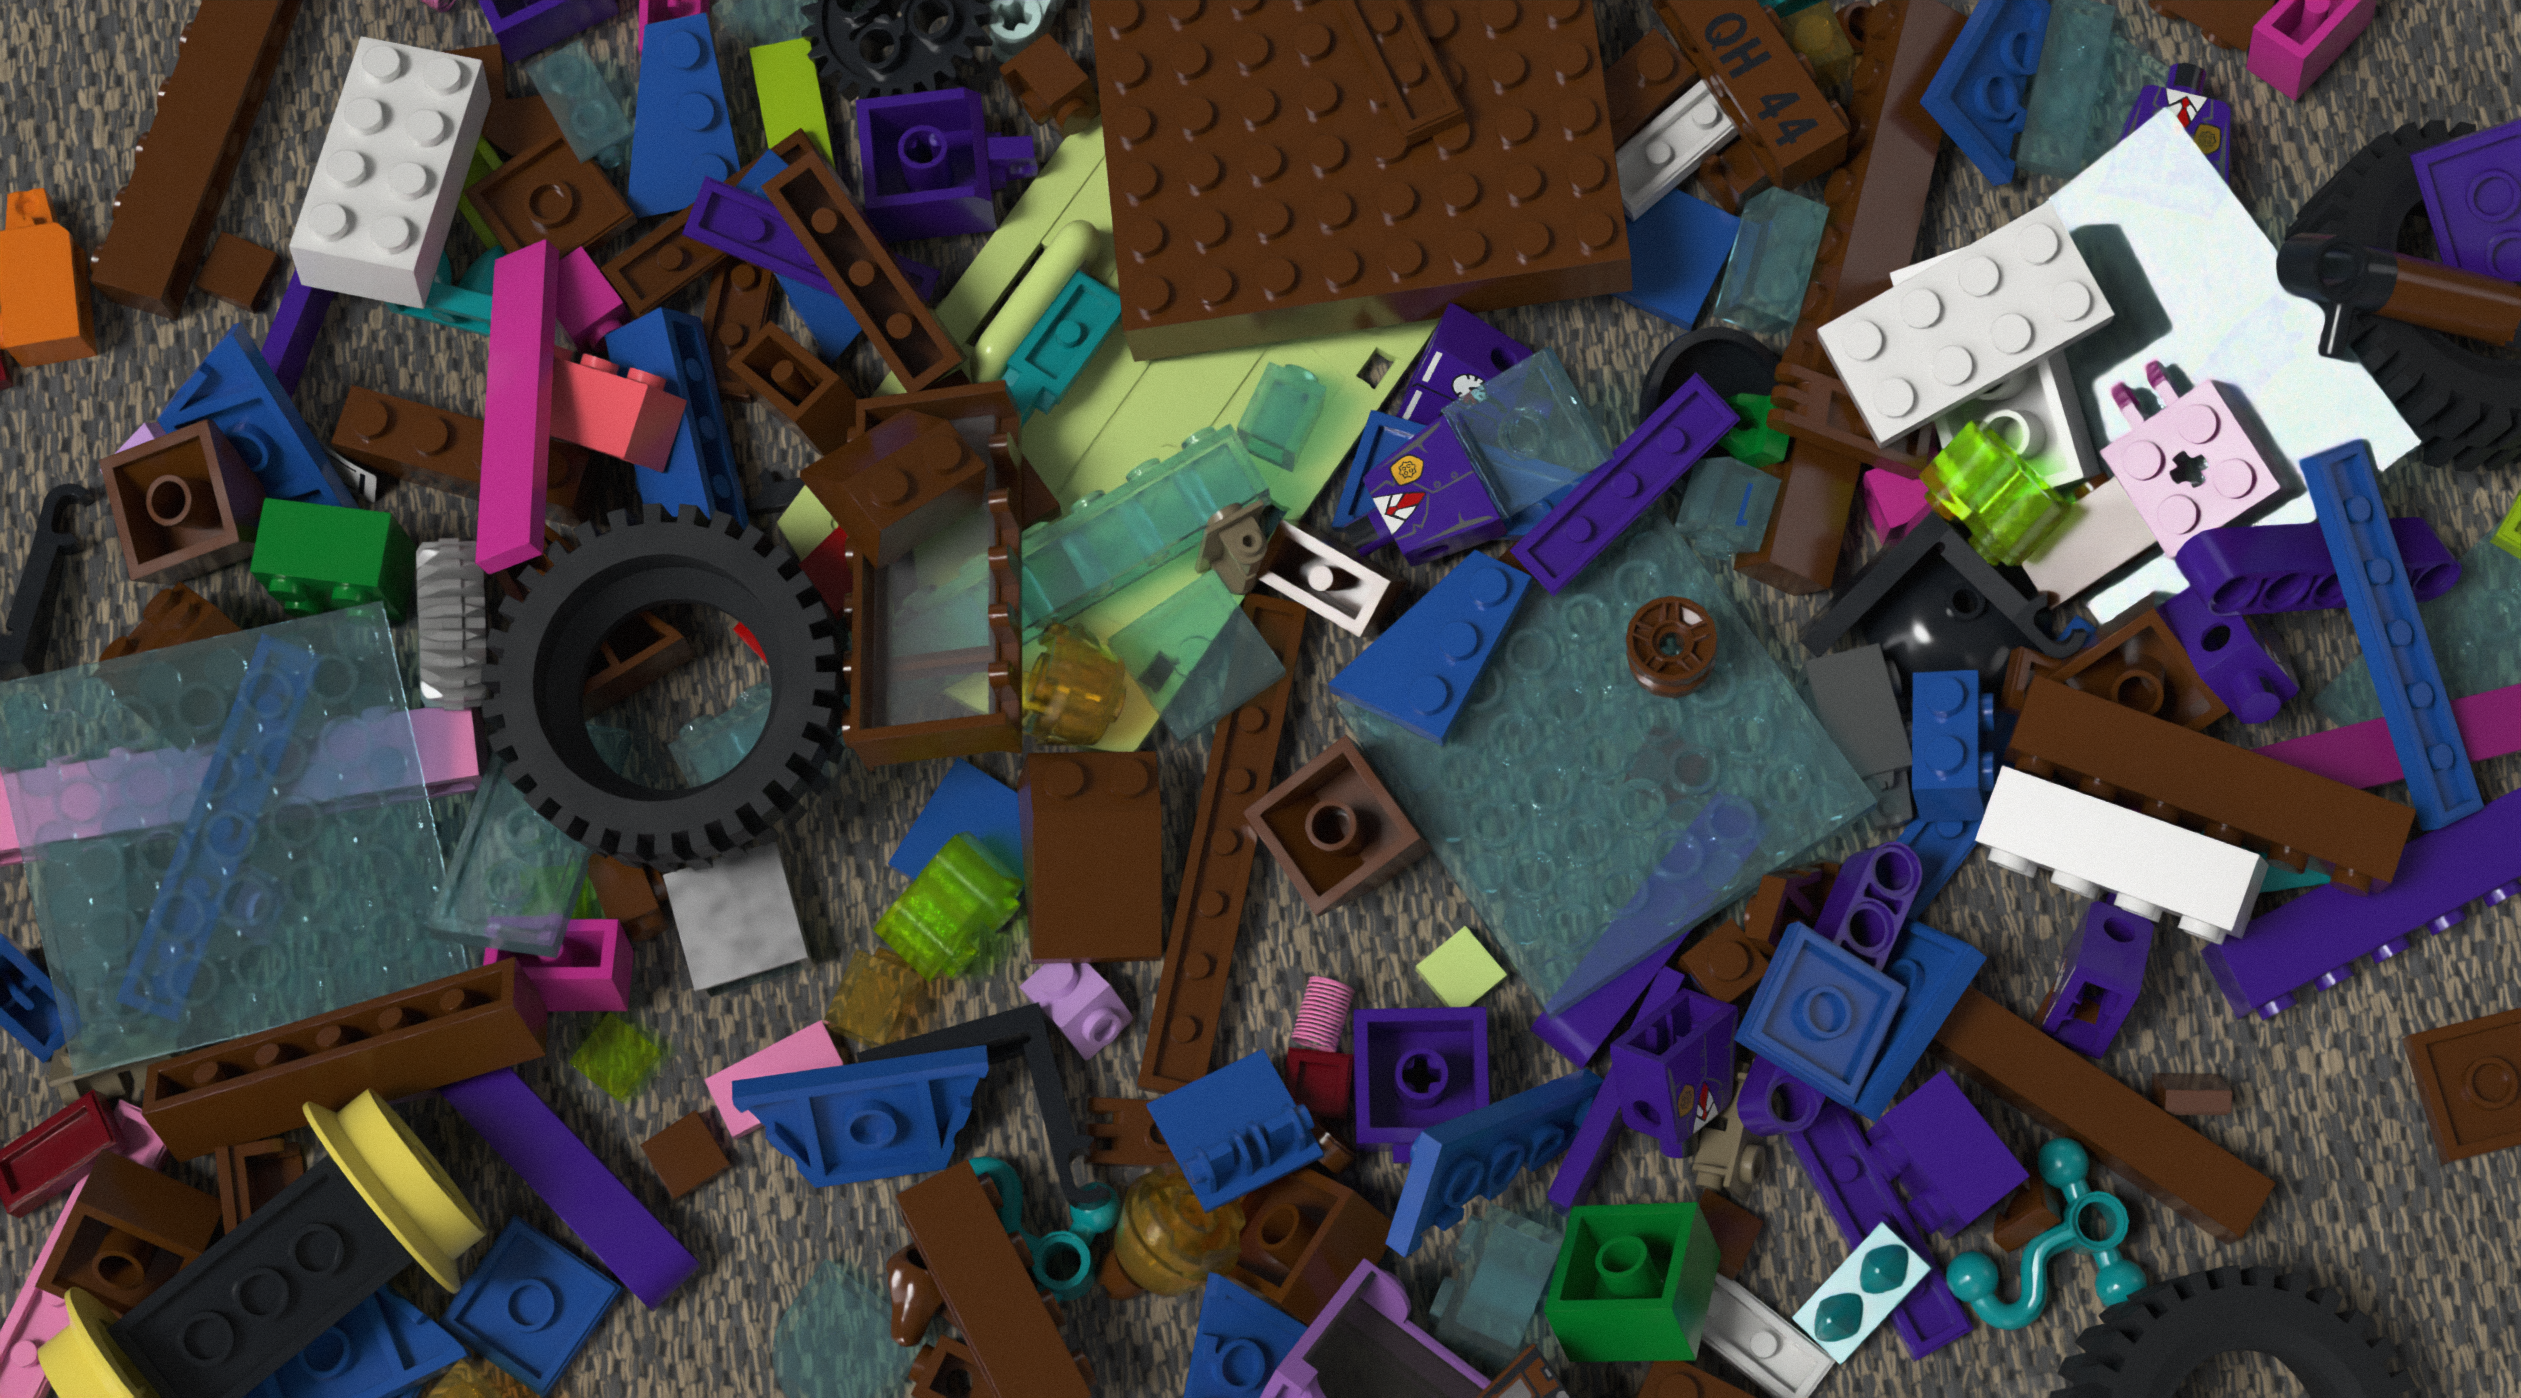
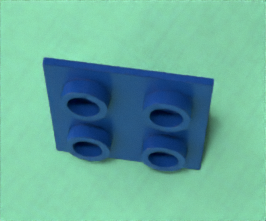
M1264 1048L1146 1104L1148 1111L1205 1214L1324 1157L1322 1149L1310 1130L1314 1128V1123L1308 1109L1304 1104L1296 1106Z

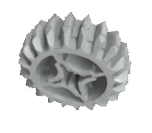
M439 538L438 541L422 542L416 551L420 699L427 708H444V711H464V708L480 707L482 705L481 700H485L487 697V687L481 683L482 664H486L487 656L485 646L484 570L475 564L476 541H459V538Z

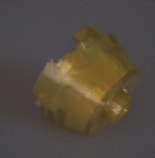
M1051 621L1037 640L1039 645L1047 647L1046 652L1039 654L1031 673L1024 671L1022 676L1023 734L1035 738L1037 746L1095 745L1104 735L1109 723L1117 721L1124 706L1127 692L1126 687L1123 686L1125 659L1081 623L1070 627Z
M1166 1162L1156 1166L1150 1173L1139 1176L1129 1186L1114 1234V1248L1124 1270L1140 1286L1160 1296L1178 1297L1206 1286L1209 1272L1226 1277L1233 1271L1237 1264L1239 1253L1242 1251V1248H1239V1231L1246 1225V1219L1237 1200L1205 1214L1178 1163Z

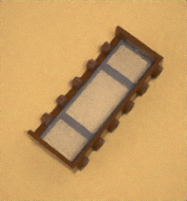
M1006 380L857 399L856 425L848 427L847 443L903 409H909L948 420L986 464L987 471L982 507L879 570L874 568L850 537L846 538L845 557L849 572L853 575V593H846L844 597L845 620L849 631L852 632V650L845 651L843 654L844 679L848 689L851 690L850 709H844L841 718L844 742L848 749L854 748L868 771H875V766L989 752L1023 753L1021 410Z

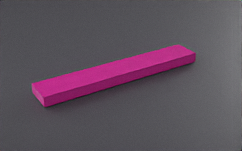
M547 239L495 260L475 557V564L489 575L543 554L559 267V250Z

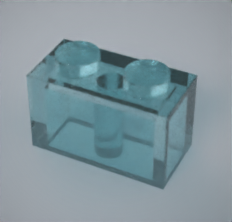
M1775 186L1747 200L1713 317L1769 337L1796 325L1830 207Z

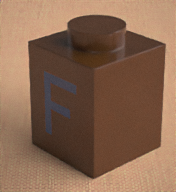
M1731 917L1682 955L1674 970L1686 976L1689 990L1735 1006L1759 987L1769 963L1759 950L1744 937V932Z

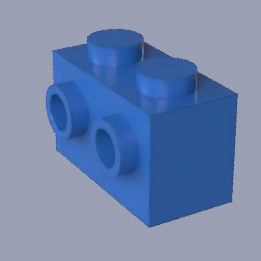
M1978 670L1913 673L1912 792L1921 822L1983 820L1986 812V791L1994 790L1997 782L1994 751L1986 752V732H1996L1997 719L1994 693H1983Z

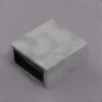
M776 841L771 842L767 846L761 845L746 850L748 856L733 862L724 856L712 860L713 868L695 871L693 868L687 867L677 870V872L663 875L693 987L702 1001L814 967L783 854Z

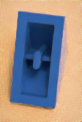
M0 933V1025L42 1063H45L53 1055L54 1050L60 1049L86 1024L81 1021L78 1001L27 948Z

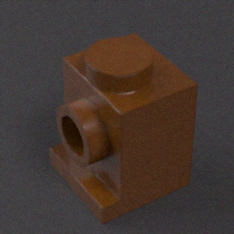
M1048 32L999 67L1015 104L1020 109L1024 107L1028 115L1039 127L1048 122L1063 140L1070 135L1084 130L1091 120L1101 113L1100 103L1089 77Z
M593 853L582 858L606 919H619L627 937L631 936L634 942H639L657 936L668 929V917L661 902L669 899L662 872L657 871L651 865L646 866L645 862L642 863L641 869L626 866L610 855L606 859Z
M943 1334L940 1335L935 1347L928 1343L923 1345L908 1376L909 1380L916 1383L911 1393L914 1398H994L968 1346ZM957 1371H966L973 1380L970 1391L961 1396L952 1394L948 1388L949 1378Z

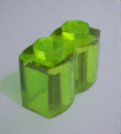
M1970 420L1919 474V478L1929 489L1924 494L1926 501L1940 515L1950 521H1953L1958 516L1973 533L1968 539L1970 545L1981 557L1994 566H1997L2001 561L2007 566H2020L2073 511V508L2054 487L2031 468L1997 431L1981 420Z
M970 831L957 833L942 847L916 880L891 905L873 930L929 983L942 978L945 974L953 980L978 955L979 951L972 944L982 931L988 926L993 932H996L1018 910L1021 903L1014 896L1022 888L1024 882Z

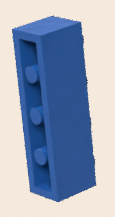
M660 307L604 335L610 362L619 365L617 376L627 378L630 367L666 379L664 392L687 400L663 473L634 464L636 488L642 498L643 505L661 503L671 516L678 517L679 503L696 505L710 520H712L714 512L717 510L732 515L742 529L745 530L749 524V519L701 317Z

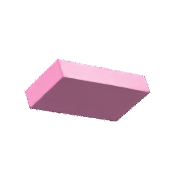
M820 1020L704 1079L732 1138L737 1140L764 1125L749 1110L740 1113L734 1107L732 1081L844 1065L824 1023Z

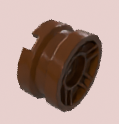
M1661 597L1653 599L1639 608L1629 622L1626 636V655L1629 670L1639 686L1655 696L1672 699L1691 695L1705 686L1714 673L1717 659L1718 637L1713 619L1704 607L1683 597ZM1667 639H1676V644L1682 648V652L1675 656L1664 654L1661 649L1667 645Z

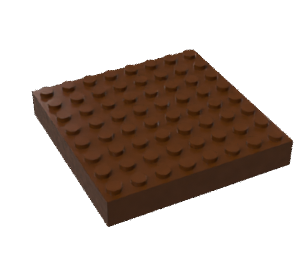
M1089 0L1123 332L1134 362L1442 318L1449 302L1472 314L1633 290L1631 256L1592 0H1409L1464 110L1466 122L1410 146H1407L1336 0Z

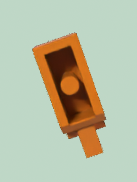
M44 188L7 194L5 230L0 231V348L7 350L23 368L97 356L87 253L73 239L72 234L59 225L52 197Z

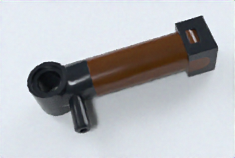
M2299 233L2290 237L2281 246L2277 255L2275 272L2279 284L2287 293L2298 298L2315 299L2329 303L2317 349L2319 356L2336 360L2343 358L2355 310L2475 339L2476 343L2521 353V282L2509 281L2359 242L2346 235ZM2324 257V261H2325L2324 271H2323L2322 276H2320V273H2319L2320 262H2321L2322 258Z

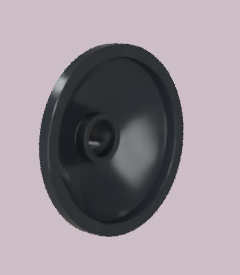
M1706 327L1685 333L1667 344L1652 362L1641 390L1639 424L1642 425L1696 372L1723 400L1740 393L1762 396L1771 395L1772 388L1780 385V383L1774 380L1776 365L1781 362L1760 341L1751 335L1733 328ZM1716 442L1668 490L1680 501L1700 512L1716 516H1734L1739 513L1748 482L1751 483L1754 470L1748 471L1729 463L1730 452ZM1752 488V491H1751V494H1750V497H1749V500H1748V504H1747L1745 513H1748V511H1749V507H1750V503H1751V499H1752L1751 496H1752L1753 488Z
M1952 524L2026 598L2038 592L2009 545L2012 544L2010 541L1979 527ZM1937 542L1861 616L1865 643L1867 646L1876 643L1880 644L1884 661H1894L1899 673L1901 689L1911 697H1913V673L1978 670L1983 693H1994L1995 701L1997 702L2001 698L2011 650L2022 646L2043 654L2045 653L1940 554L1941 550L1937 547L1940 542ZM1956 596L1968 597L1974 604V611L1970 613L1958 611L1953 604V598ZM2047 606L2040 608L2035 613L2034 623L2049 638L2051 637L2052 610Z

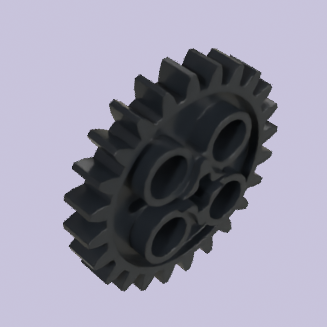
M818 0L817 3L802 6L800 11L810 22L814 23L801 31V36L806 41H810L811 46H815L807 54L809 59L818 68H823L819 75L832 88L838 85L837 91L849 102L857 97L859 100L944 90L942 84L947 80H950L959 87H964L966 84L959 70L963 65L980 69L982 63L973 53L975 46H992L994 42L981 27L996 23L999 19L990 6L985 5L993 0H869L865 7L856 12H852V8L857 0ZM899 11H900L901 14H902L900 17H898V15H897V13H898ZM948 16V20L941 30L928 34L929 28L935 20ZM858 34L854 42L853 37ZM894 45L890 57L883 62L875 63L876 57L882 49Z

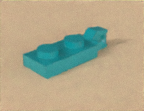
M1079 269L1007 361V371L1001 380H1006L1021 410V429L1031 418L1036 408L1048 415L1055 404L1059 405L1122 320L1120 296Z

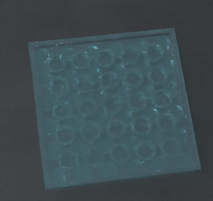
M1656 501L1641 513L1554 597L1536 578L1532 579L1533 585L1443 747L1345 699L1335 704L1337 712L1424 835L1435 855L1549 1020L1555 1018L1760 885L1763 874L1785 869L1877 808L1876 798ZM1666 596L1688 598L1704 607L1714 621L1718 637L1715 670L1705 686L1691 695L1674 699L1655 696L1640 687L1630 673L1626 655L1628 625L1637 610L1653 599ZM1669 638L1667 639V645L1661 651L1666 655L1675 656L1682 652V648L1676 644V639Z
M383 601L0 683V767L74 1076L262 1032L468 971Z

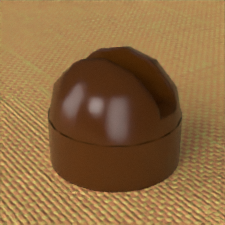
M1855 1L1843 6L1833 15L1828 31L1832 43L1840 51L1846 53H1860L1864 51L1868 37L1866 23L1874 9L1872 4L1866 1ZM1852 34L1860 36V40L1855 38Z
M1119 1243L1106 1252L1097 1262L1095 1283L1097 1286L1105 1285L1108 1290L1105 1296L1109 1299L1121 1302L1132 1299L1152 1285L1153 1272L1150 1263L1141 1250L1131 1243Z

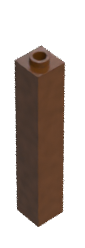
M1968 985L1925 1049L2059 1137L2072 1138L2079 1142L2087 1151L2088 1156L2227 1246L2243 1238L2276 1184L2268 1177L1970 985Z

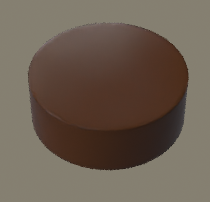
M1312 1114L1314 1128L1310 1130L1324 1153V1157L1318 1159V1161L1341 1176L1357 1159V1152L1329 1123L1316 1114Z

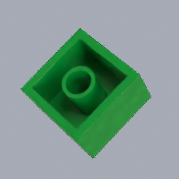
M264 498L250 572L268 591V595L284 607L283 611L288 615L302 619L318 620L322 618L323 611L347 614L346 620L354 624L367 627H383L385 619L405 621L418 548L392 513Z
M1699 1203L1572 1206L1544 1308V1313L1569 1362L1696 1360L1721 1257V1252Z

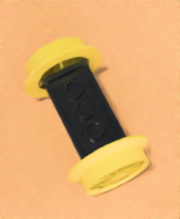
M368 1088L337 1113L308 1101L302 1106L303 1112L314 1132L329 1152L328 1155L120 1319L90 1293L79 1287H71L64 1295L70 1324L39 1347L37 1351L38 1359L47 1379L59 1398H242L414 1261V1259L446 1290L453 1294L461 1290V1283L455 1259L487 1234V1230L468 1200L431 1152L391 1106L373 1089Z

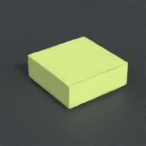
M1466 926L1415 967V971L1446 1007H1472L1507 977L1505 971Z

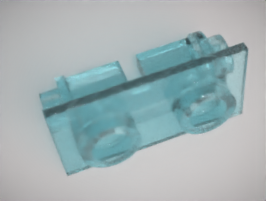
M580 39L526 68L580 164L593 158L596 163L602 164L604 168L611 169L624 161V140L635 133Z

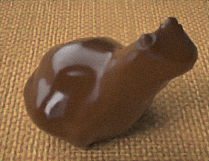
M910 1243L894 1253L886 1263L892 1301L891 1339L903 1347H915L919 1344L933 1315L944 1302L915 1244Z

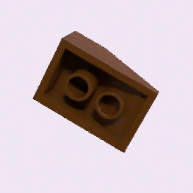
M1156 751L1028 753L1017 782L1031 964L1160 961L1162 957V810Z

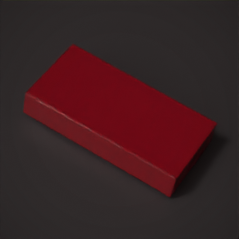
M95 1089L91 1090L0 1150V1197L7 1214L21 1219L88 1175L102 1148L118 1155L129 1148L105 1094Z

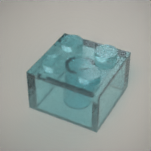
M1490 1203L1484 1219L1471 1214L1453 1256L1454 1260L1464 1264L1457 1281L1444 1276L1427 1317L1428 1321L1438 1325L1434 1339L1446 1347L1504 1371L1512 1363L1565 1235Z

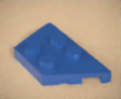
M242 322L233 324L164 406L157 421L165 433L174 432L205 419L214 420L263 484L267 498L360 509Z
M987 1045L732 1081L733 1105L740 1113L749 1110L766 1127V1139L781 1154L791 1157L796 1162L797 1170L815 1188L944 1170L955 1148V1135L960 1129L964 1128L972 1110L971 1097L979 1079L985 1078L989 1071Z
M386 1282L242 1398H393L473 1360L469 1349Z

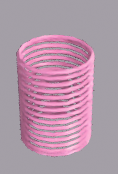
M1311 976L1309 977V984L1307 985L1306 993H1304L1305 997L1303 998L1302 1006H1300L1301 1010H1299L1298 1019H1296L1297 1023H1295L1291 1038L1301 1045L1313 1047L1320 1051L1337 1052L1336 1047L1339 1046V1038H1341V1033H1343V1025H1345L1347 1020V1012H1349L1351 1007L1350 1003H1352L1351 999H1353L1355 990L1333 979ZM1321 983H1325V984H1330V985H1333V986H1337V987L1342 988V989H1345V990H1347V991H1344V990H1341V989H1338V988H1335V987H1332V986L1324 985V984H1321ZM1318 996L1325 997V998H1329V999H1332V1000H1334V1001H1331V1000H1328V999H1324V998H1320V997H1318ZM1314 1009L1321 1010V1011H1325V1012H1328V1013H1330V1014H1327V1013H1324V1012H1320V1011H1316V1010H1314ZM1314 1014H1319V1015H1322V1016H1326V1017H1328V1018L1321 1017V1016H1317V1015H1314ZM1312 1018H1316V1019H1320V1020H1323V1021H1327L1328 1023H1325V1022H1322V1021H1318V1020H1315V1019H1312ZM1313 1023L1321 1024V1025H1324V1026H1326V1027L1319 1026V1025H1316V1024H1313ZM1311 1027L1318 1028V1029H1322V1030H1324V1031H1320V1030H1317V1029H1313V1028H1311ZM1308 1031L1316 1032V1033L1322 1034V1035H1324V1036H1321V1035H1318V1034H1314V1033H1311V1032H1308ZM1307 1040H1311V1041H1314V1042H1318V1043H1320V1044H1322V1045H1326V1046H1328V1047L1318 1046V1045H1315V1044L1310 1043V1042L1307 1041Z

